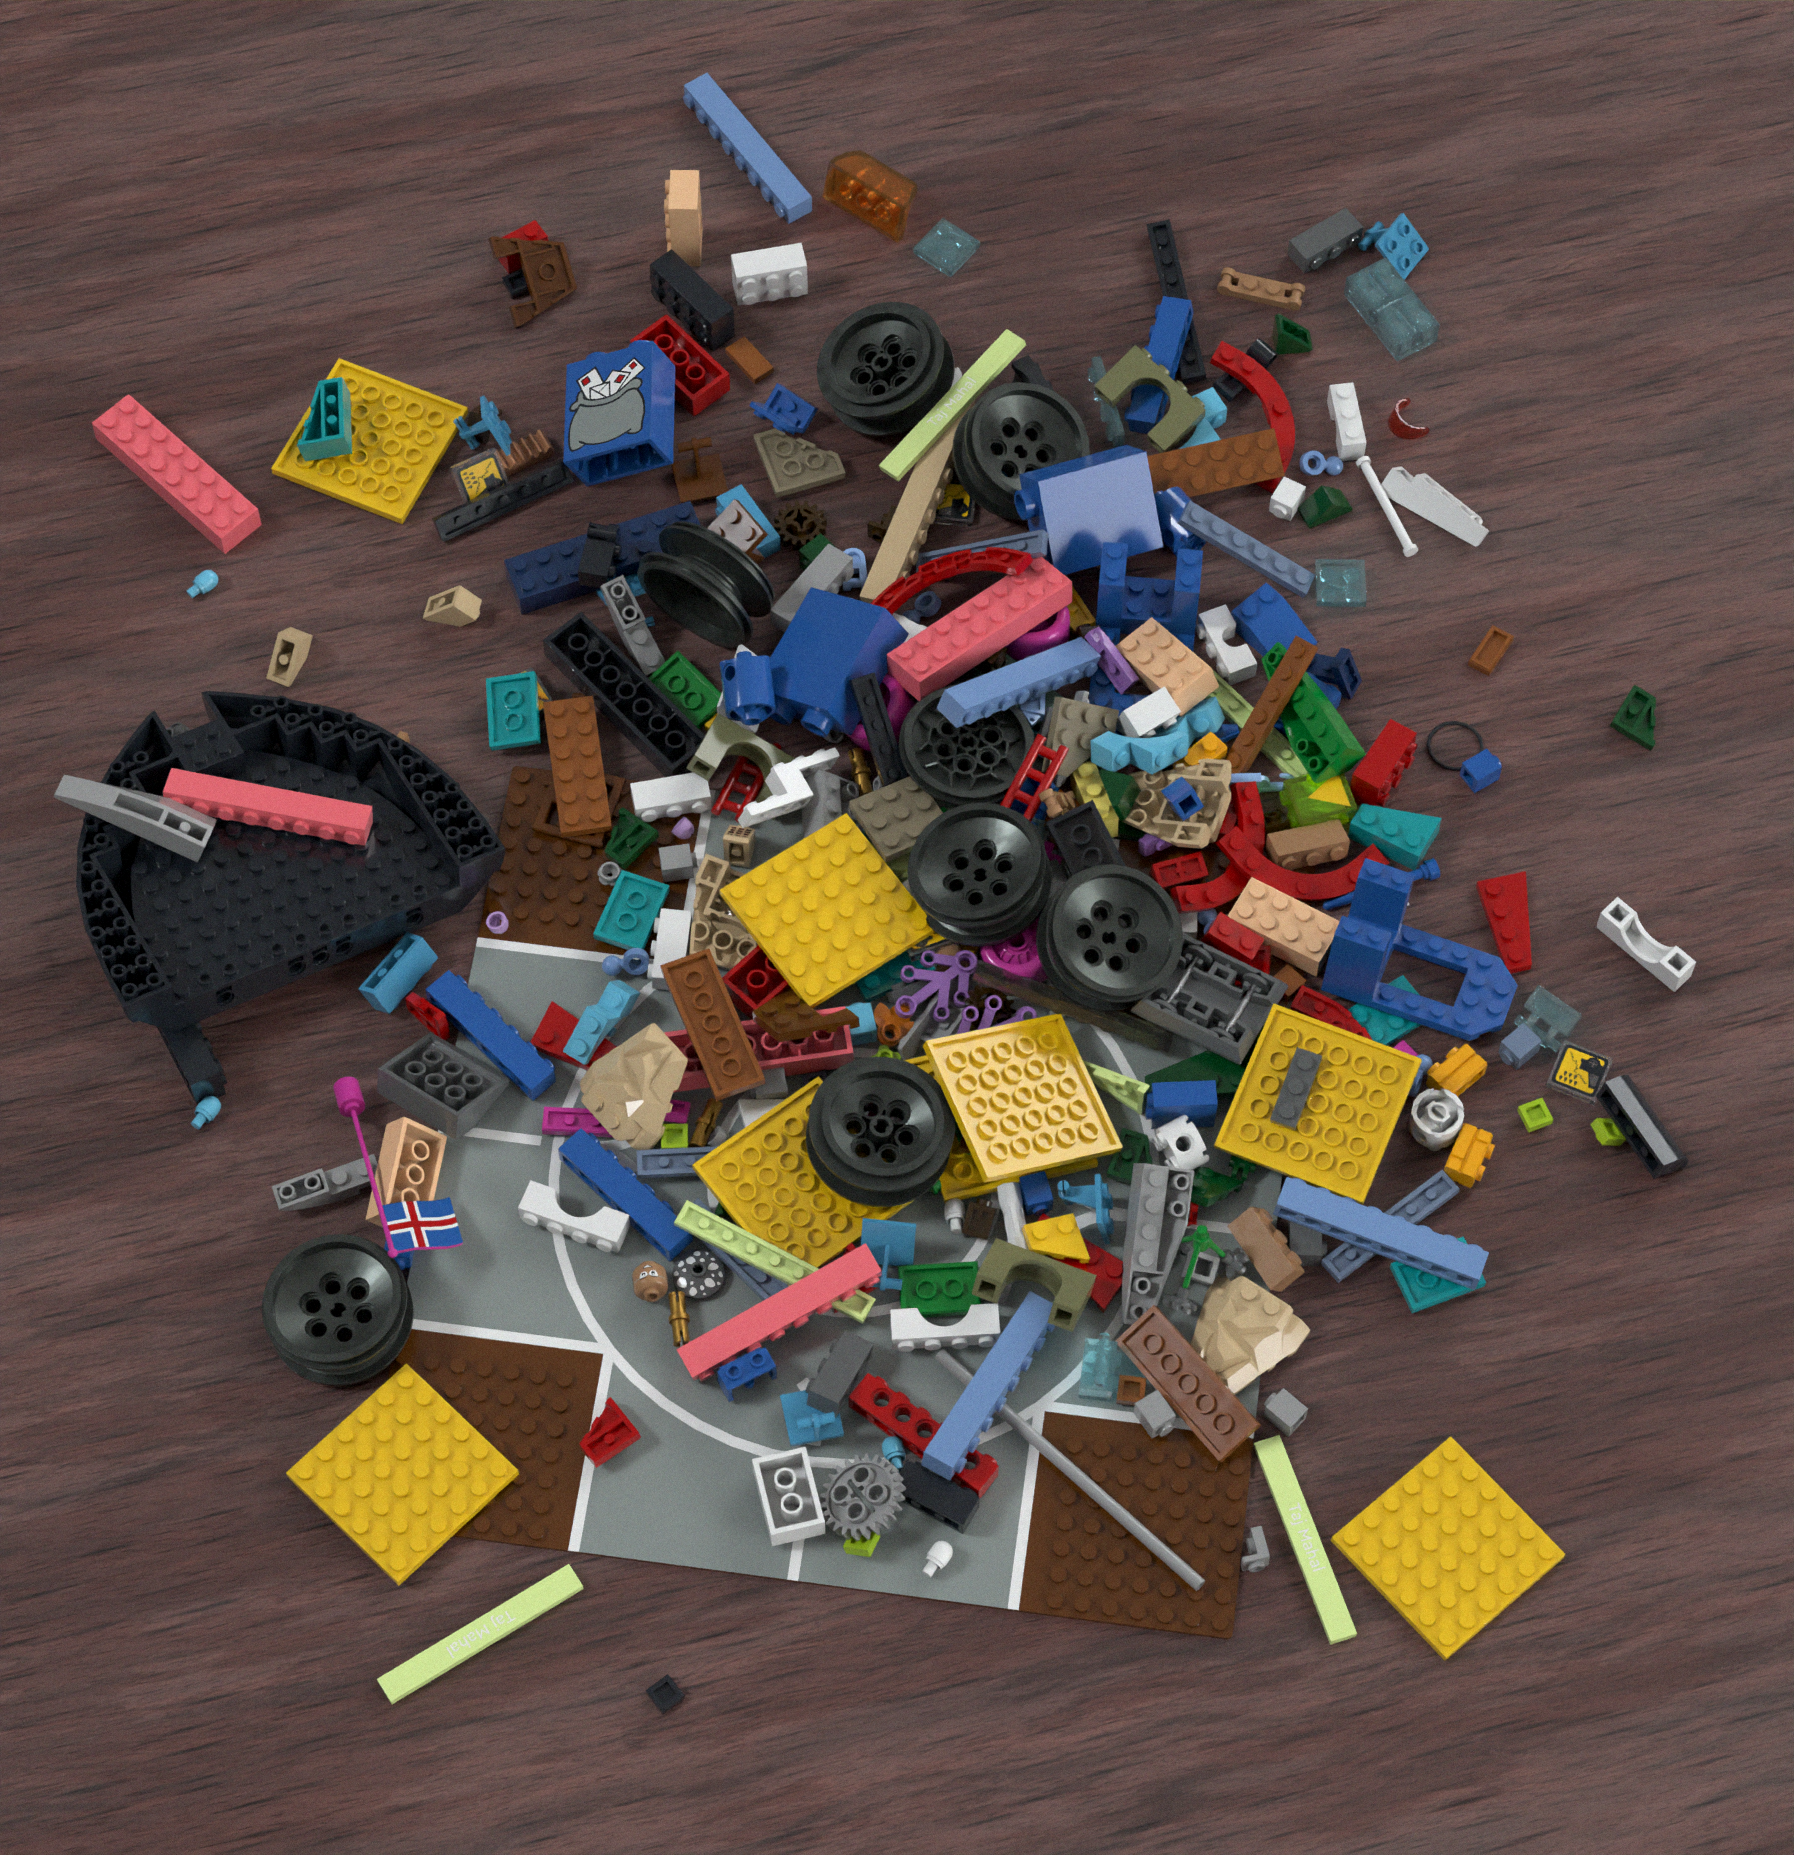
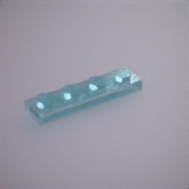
M1101 356L1091 358V368L1087 369L1089 381L1094 382V385L1106 374ZM1094 388L1096 402L1100 401L1101 420L1107 423L1106 436L1108 441H1112L1114 448L1124 446L1125 432L1116 405L1111 408L1095 393Z

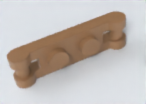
M1229 267L1223 268L1221 273L1222 281L1218 283L1217 291L1222 295L1295 311L1300 309L1302 303L1300 298L1304 295L1306 289L1301 283L1288 284L1239 273Z
M1050 788L1039 794L1041 801L1045 802L1048 808L1046 812L1049 818L1054 819L1077 808L1074 801L1076 797L1073 791L1067 793L1055 792Z

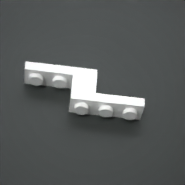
M836 748L826 751L825 749H820L811 756L804 757L802 755L790 763L784 764L781 762L774 765L765 780L773 795L763 802L757 803L754 801L743 808L744 811L738 819L742 828L804 808L814 795L804 777L810 776L819 770L831 769L840 756Z

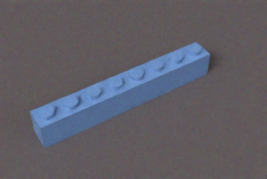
M708 73L684 85L683 100L686 106L695 111L700 123H705L709 128L711 136L721 142L726 154H731L735 159L737 167L747 173L753 186L757 185L761 190L763 198L767 202L770 201L779 217H783L790 224L812 211V196Z
M1080 637L945 689L937 709L956 728L966 724L969 725L983 717L987 718L998 711H1005L1018 703L1022 704L1031 698L1040 697L1046 692L1057 690L1069 683L1073 684L1086 676H1092L1098 669L1097 664L1101 655L1087 641Z
M1286 1177L1273 1213L1275 1216L1475 1290L1489 1254V1252L1484 1251L1478 1245L1465 1244L1458 1241L1454 1236L1441 1235L1433 1232L1427 1226H1417L1407 1222L1403 1217L1385 1214L1373 1206L1366 1207L1358 1204L1352 1198L1334 1195L1326 1188L1310 1186L1299 1178Z
M1031 1291L1028 1293L923 1454L922 1466L949 1481L955 1472L961 1473L967 1462V1459H965L968 1452L973 1453L980 1442L979 1435L982 1431L986 1433L989 1430L994 1419L992 1415L995 1411L1000 1412L1007 1400L1005 1395L1008 1391L1013 1392L1020 1380L1018 1375L1021 1371L1026 1372L1033 1360L1031 1355L1034 1351L1039 1352L1046 1340L1044 1335L1047 1331L1052 1332L1055 1325L1047 1323L1053 1303Z

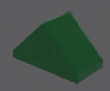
M1279 313L1275 315L1272 337L1274 348L1278 355L1304 353L1313 350L1308 329Z
M1322 485L1298 507V512L1309 529L1352 511L1351 505L1340 489Z
M1102 769L1098 772L1111 805L1119 820L1124 821L1141 790L1133 776Z

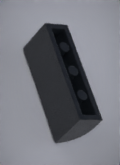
M1622 1075L1606 1081L1596 1094V1097L1653 1179L1685 1167L1688 1163L1687 1157L1630 1076Z

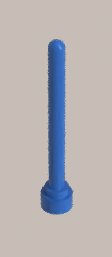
M1434 858L1423 861L1419 869L1408 872L1415 875L1413 881L1421 878L1431 881L1440 877V869ZM1354 891L1324 901L1323 908L1328 911L1352 903Z

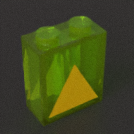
M1344 773L1319 783H1315L1309 774L1284 780L1282 791L1279 792L1280 801L1283 806H1287V817L1291 822V827L1294 828L1339 819L1341 824L1350 823L1358 810Z

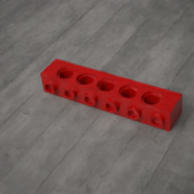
M867 1373L848 1397L849 1408L888 1436H896L901 1439L904 1447L920 1459H923L924 1451L943 1424V1422L939 1424L932 1419V1415L923 1407L917 1408L911 1404L910 1399L900 1391L896 1393L890 1389L888 1383L879 1376L874 1377ZM885 1400L888 1404L884 1407H879L875 1402ZM900 1415H906L910 1420L899 1422L896 1418ZM929 1431L932 1435L928 1438H922L918 1433ZM975 1450L973 1453L968 1452L965 1457L967 1462L974 1463L975 1467L972 1469L963 1468L960 1474L955 1472L951 1480L961 1488L968 1487L972 1489L980 1499L998 1477L999 1466L992 1456L986 1453L983 1455Z

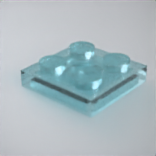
M942 218L913 248V253L949 277H952L980 247V241Z
M1315 559L1316 606L1366 607L1365 560Z

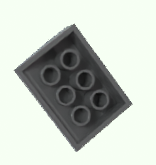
M430 1032L378 1068L377 1093L457 1140L475 1127L508 1086L510 1079Z

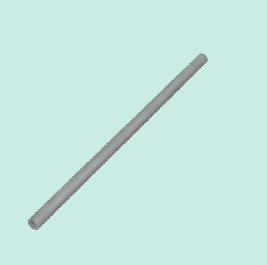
M945 1349L940 1350L935 1356V1359L966 1387L974 1377L970 1371ZM1006 1403L1000 1412L995 1411L996 1414L1197 1591L1202 1587L1205 1580Z

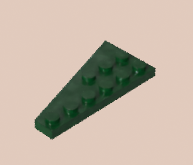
M1260 1034L1241 1065L1235 1064L1207 1050L1146 1075L1145 1083L1150 1086L1149 1093H1151L1152 1083L1215 1080L1217 1098L1235 1096Z

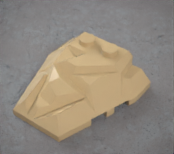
M1201 759L1198 760V765L1185 767L1183 763L1176 764V769L1163 772L1160 770L1154 774L1146 771L1130 773L1129 775L1134 777L1141 792L1128 816L1122 822L1178 847L1201 849L1207 846L1208 843L1215 842L1231 800V792L1228 788L1231 781L1230 760ZM1180 777H1183L1193 787L1204 805L1202 809L1184 821L1172 810L1161 790Z
M705 854L695 880L696 894L693 903L694 917L691 926L689 955L709 948L716 965L730 971L758 946L757 942L720 896V889L745 874L731 869L730 862Z
M652 1023L591 1065L580 1081L581 1091L584 1093L581 1102L614 1139L618 1141L626 1140L636 1150H652L664 1134L666 1127L662 1124L666 1113H670L673 1104L670 1101L674 1090L679 1089L688 1059L655 1023Z
M1218 1275L1205 1293L1190 1345L1233 1394L1236 1395L1255 1382L1256 1377L1266 1370L1268 1372L1272 1370L1276 1363L1286 1356L1289 1358L1296 1353L1310 1333V1329L1302 1319L1293 1314V1309L1290 1305L1246 1277L1240 1276L1230 1281L1227 1276L1221 1278Z

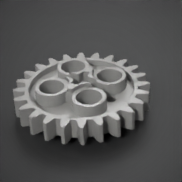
M866 1453L862 1460L858 1455H855L854 1463L846 1459V1467L842 1469L837 1465L836 1470L838 1473L836 1475H828L832 1481L822 1485L827 1492L820 1494V1497L825 1501L820 1505L824 1511L823 1517L827 1521V1526L838 1536L843 1535L847 1540L852 1536L856 1541H859L861 1535L869 1540L872 1531L879 1536V1528L881 1526L889 1529L887 1521L889 1519L897 1520L893 1513L894 1511H902L898 1502L905 1500V1497L900 1492L906 1490V1487L901 1483L904 1479L898 1473L899 1470L886 1458L882 1459L877 1454L872 1458ZM853 1481L866 1499L876 1509L874 1513L871 1512L858 1494L850 1487V1482Z

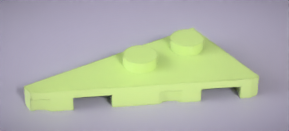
M1083 1060L1095 1086L1138 1114H1143L1145 1104H1147L1146 1094L1149 1093L1150 1089L1148 1084Z

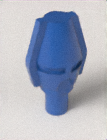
M1222 724L1214 734L1222 742H1227L1238 737V725ZM1205 735L1196 737V743Z

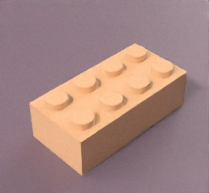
M670 170V180H665L666 199H664L665 228H667L666 242H668L667 252L672 249L689 266H701L703 227L699 170Z
M1152 617L1115 646L1134 670L1139 681L1151 692L1154 693L1165 686L1181 711L1180 717L1219 687L1212 668Z
M1251 877L1228 914V917L1264 938L1261 945H1270L1272 955L1316 977L1329 957L1333 937L1340 922Z
M406 1117L386 1124L375 1174V1181L382 1205L403 1201H434L447 1136ZM372 1190L366 1220L383 1228Z

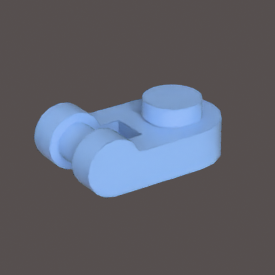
M857 548L846 549L843 552L853 557V574L859 573V578H851L848 582L844 581L843 591H851V588H860L862 590L867 579L865 555Z

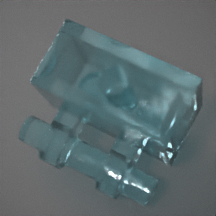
M1538 985L1523 1006L1525 1010L1531 1013L1530 1017L1527 1020L1519 1014L1513 1023L1518 1026L1524 1023L1542 1040L1541 1045L1543 1047H1549L1557 1052L1562 1043L1554 1039L1556 1034L1560 1033L1565 1038H1568L1582 1019V1015ZM1538 1019L1551 1027L1547 1033L1535 1025Z
M1100 1333L1099 1339L1085 1338L1079 1398L1111 1402L1112 1393L1118 1392L1119 1377L1114 1376L1115 1367L1120 1368L1122 1352L1117 1351L1118 1342L1110 1341V1334Z

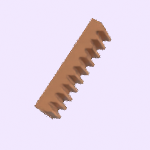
M540 429L537 430L534 436L530 433L525 440L520 438L518 443L513 441L510 444L511 454L507 456L502 449L501 451H493L504 478L555 455L553 446Z

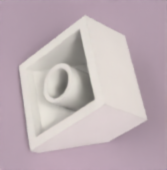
M1164 686L1125 709L1118 717L1116 730L1126 737L1152 738L1157 734L1155 732L1157 729L1163 727L1165 730L1177 722L1176 717L1181 711Z

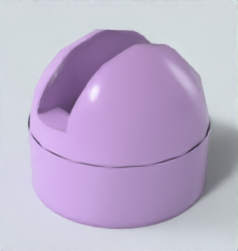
M683 817L672 829V833L680 839H688L694 832L693 824L686 817Z
M499 911L491 913L486 920L488 928L495 934H502L509 927L505 914Z

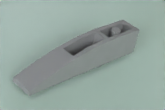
M819 770L805 778L814 795L807 805L802 808L804 838L845 813L848 814L861 831V825L849 809V801L859 797V786L857 783L824 770Z
M68 775L63 776L54 794L56 799L198 862L217 821L208 815L167 797Z
M1134 1163L1123 1256L1122 1324L1132 1325L1153 1305L1157 1306L1188 1224L1194 1178L1193 1170L1146 1163Z

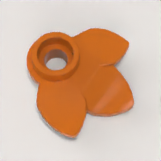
M879 1003L873 1012L875 1024L878 1027L877 1039L882 1045H887L888 1047L898 1045L900 1040L913 1027L914 1022H911L910 1018H901L896 1014L895 1006L889 1009L883 1003ZM906 1005L900 1007L903 1012L910 1011ZM885 1032L892 1033L893 1038L886 1037Z

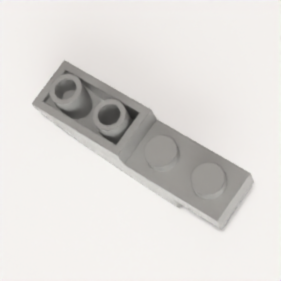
M621 575L600 587L613 621L630 656H633L640 671L645 676H648L661 667L665 660L645 623L646 619L624 576Z
M372 1154L369 1155V1160L375 1178L378 1162L375 1155ZM364 1158L326 1172L322 1168L274 1185L272 1189L279 1210L291 1211L321 1206L361 1194L359 1189L370 1186L371 1183Z

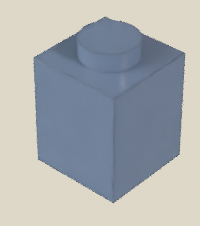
M1523 1023L1501 1041L1498 1053L1504 1063L1518 1070L1539 1052L1542 1040Z

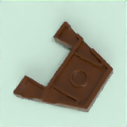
M492 236L488 239L494 260L518 254L532 301L509 307L515 328H519L577 289L564 242L520 240V238L507 239Z
M791 987L752 1012L753 1021L778 1042L810 1037L813 1031L823 1029L827 1033L837 1032V1027L850 1025V1029L860 1027L859 1017L848 1008L823 1017L799 998Z

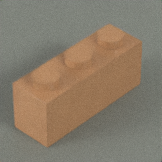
M1335 819L1267 834L1265 852L1271 862L1291 871L1297 868L1347 858L1350 840L1340 820Z
M1249 1207L1227 1227L1246 1255H1248V1258L1269 1289L1283 1291L1305 1273L1300 1265L1302 1261L1294 1251H1290L1286 1245L1287 1239L1284 1234L1275 1229L1271 1223L1273 1219L1268 1211L1264 1208Z

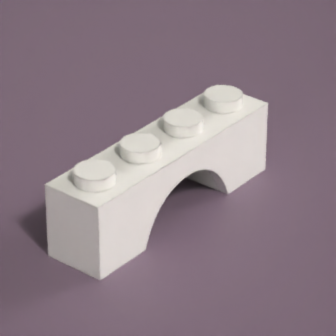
M1617 897L1600 913L1596 927L1672 991L1675 992L1691 977L1696 961L1678 946L1668 947L1653 939L1641 925L1637 912Z
M531 1180L518 1207L520 1219L526 1224L546 1227L548 1231L557 1235L561 1233L569 1235L579 1243L588 1242L594 1244L598 1249L605 1252L614 1251L619 1253L630 1228L628 1214L605 1206L594 1215L588 1217L571 1216L565 1213L557 1204L554 1188Z
M998 1303L971 1305L967 1315L960 1322L951 1326H937L929 1323L921 1316L917 1308L890 1309L892 1350L909 1352L915 1348L938 1350L941 1347L949 1346L955 1349H963L968 1345L991 1347L995 1345L1000 1337Z

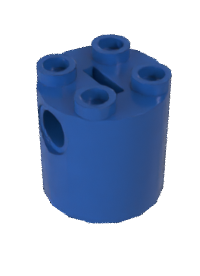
M1177 486L1155 493L1154 498L1162 542L1176 557L1178 548L1191 550L1203 548L1206 540L1177 524L1186 504L1192 501L1186 493Z
M743 651L736 654L737 658L723 660L719 664L725 714L728 719L742 721L743 725L750 726L757 725L774 714L776 704L770 657L766 655L752 656L751 652Z

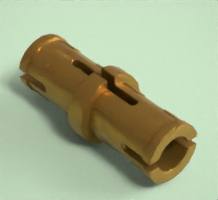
M853 748V752L849 750L848 756L852 767L851 778L858 784L859 797L873 792L870 782L871 771L866 765L863 748Z
M714 1098L707 1099L701 1117H698L695 1122L696 1128L688 1143L690 1148L705 1147L711 1132L716 1128L715 1122L721 1108H723L722 1102L716 1101Z
M674 1291L668 1294L671 1313L668 1319L669 1324L672 1325L673 1345L680 1348L681 1337L683 1346L691 1342L688 1330L690 1316L686 1313L685 1293L678 1291L677 1302L676 1292Z

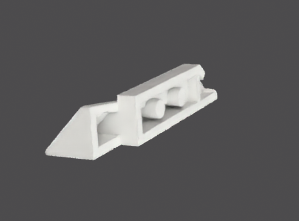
M1395 467L1390 470L1381 484L1388 498L1475 547L1481 544L1489 532L1488 529L1481 525L1483 520L1479 515L1425 473L1413 477L1403 467Z

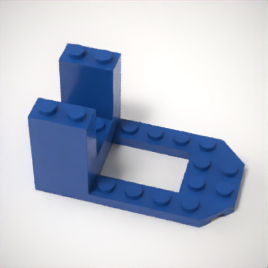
M1103 542L1096 626L1100 625L1101 630L1116 646L1119 644L1120 634H1131L1152 617L1193 652L1203 551L1178 548L1175 580L1125 576L1128 544ZM1098 664L1097 671L1091 676L1089 704L1119 710L1118 717L1125 709L1149 696L1128 693L1121 695L1116 693L1115 686ZM1115 731V734L1124 736L1119 731Z
M1365 858L1357 878L1348 917H1341L1335 931L1321 990L1468 1041L1479 1038L1480 1034L1489 1031L1494 1033L1502 1030L1518 985L1501 958L1403 925L1415 875ZM1393 949L1466 974L1454 1007L1380 982Z

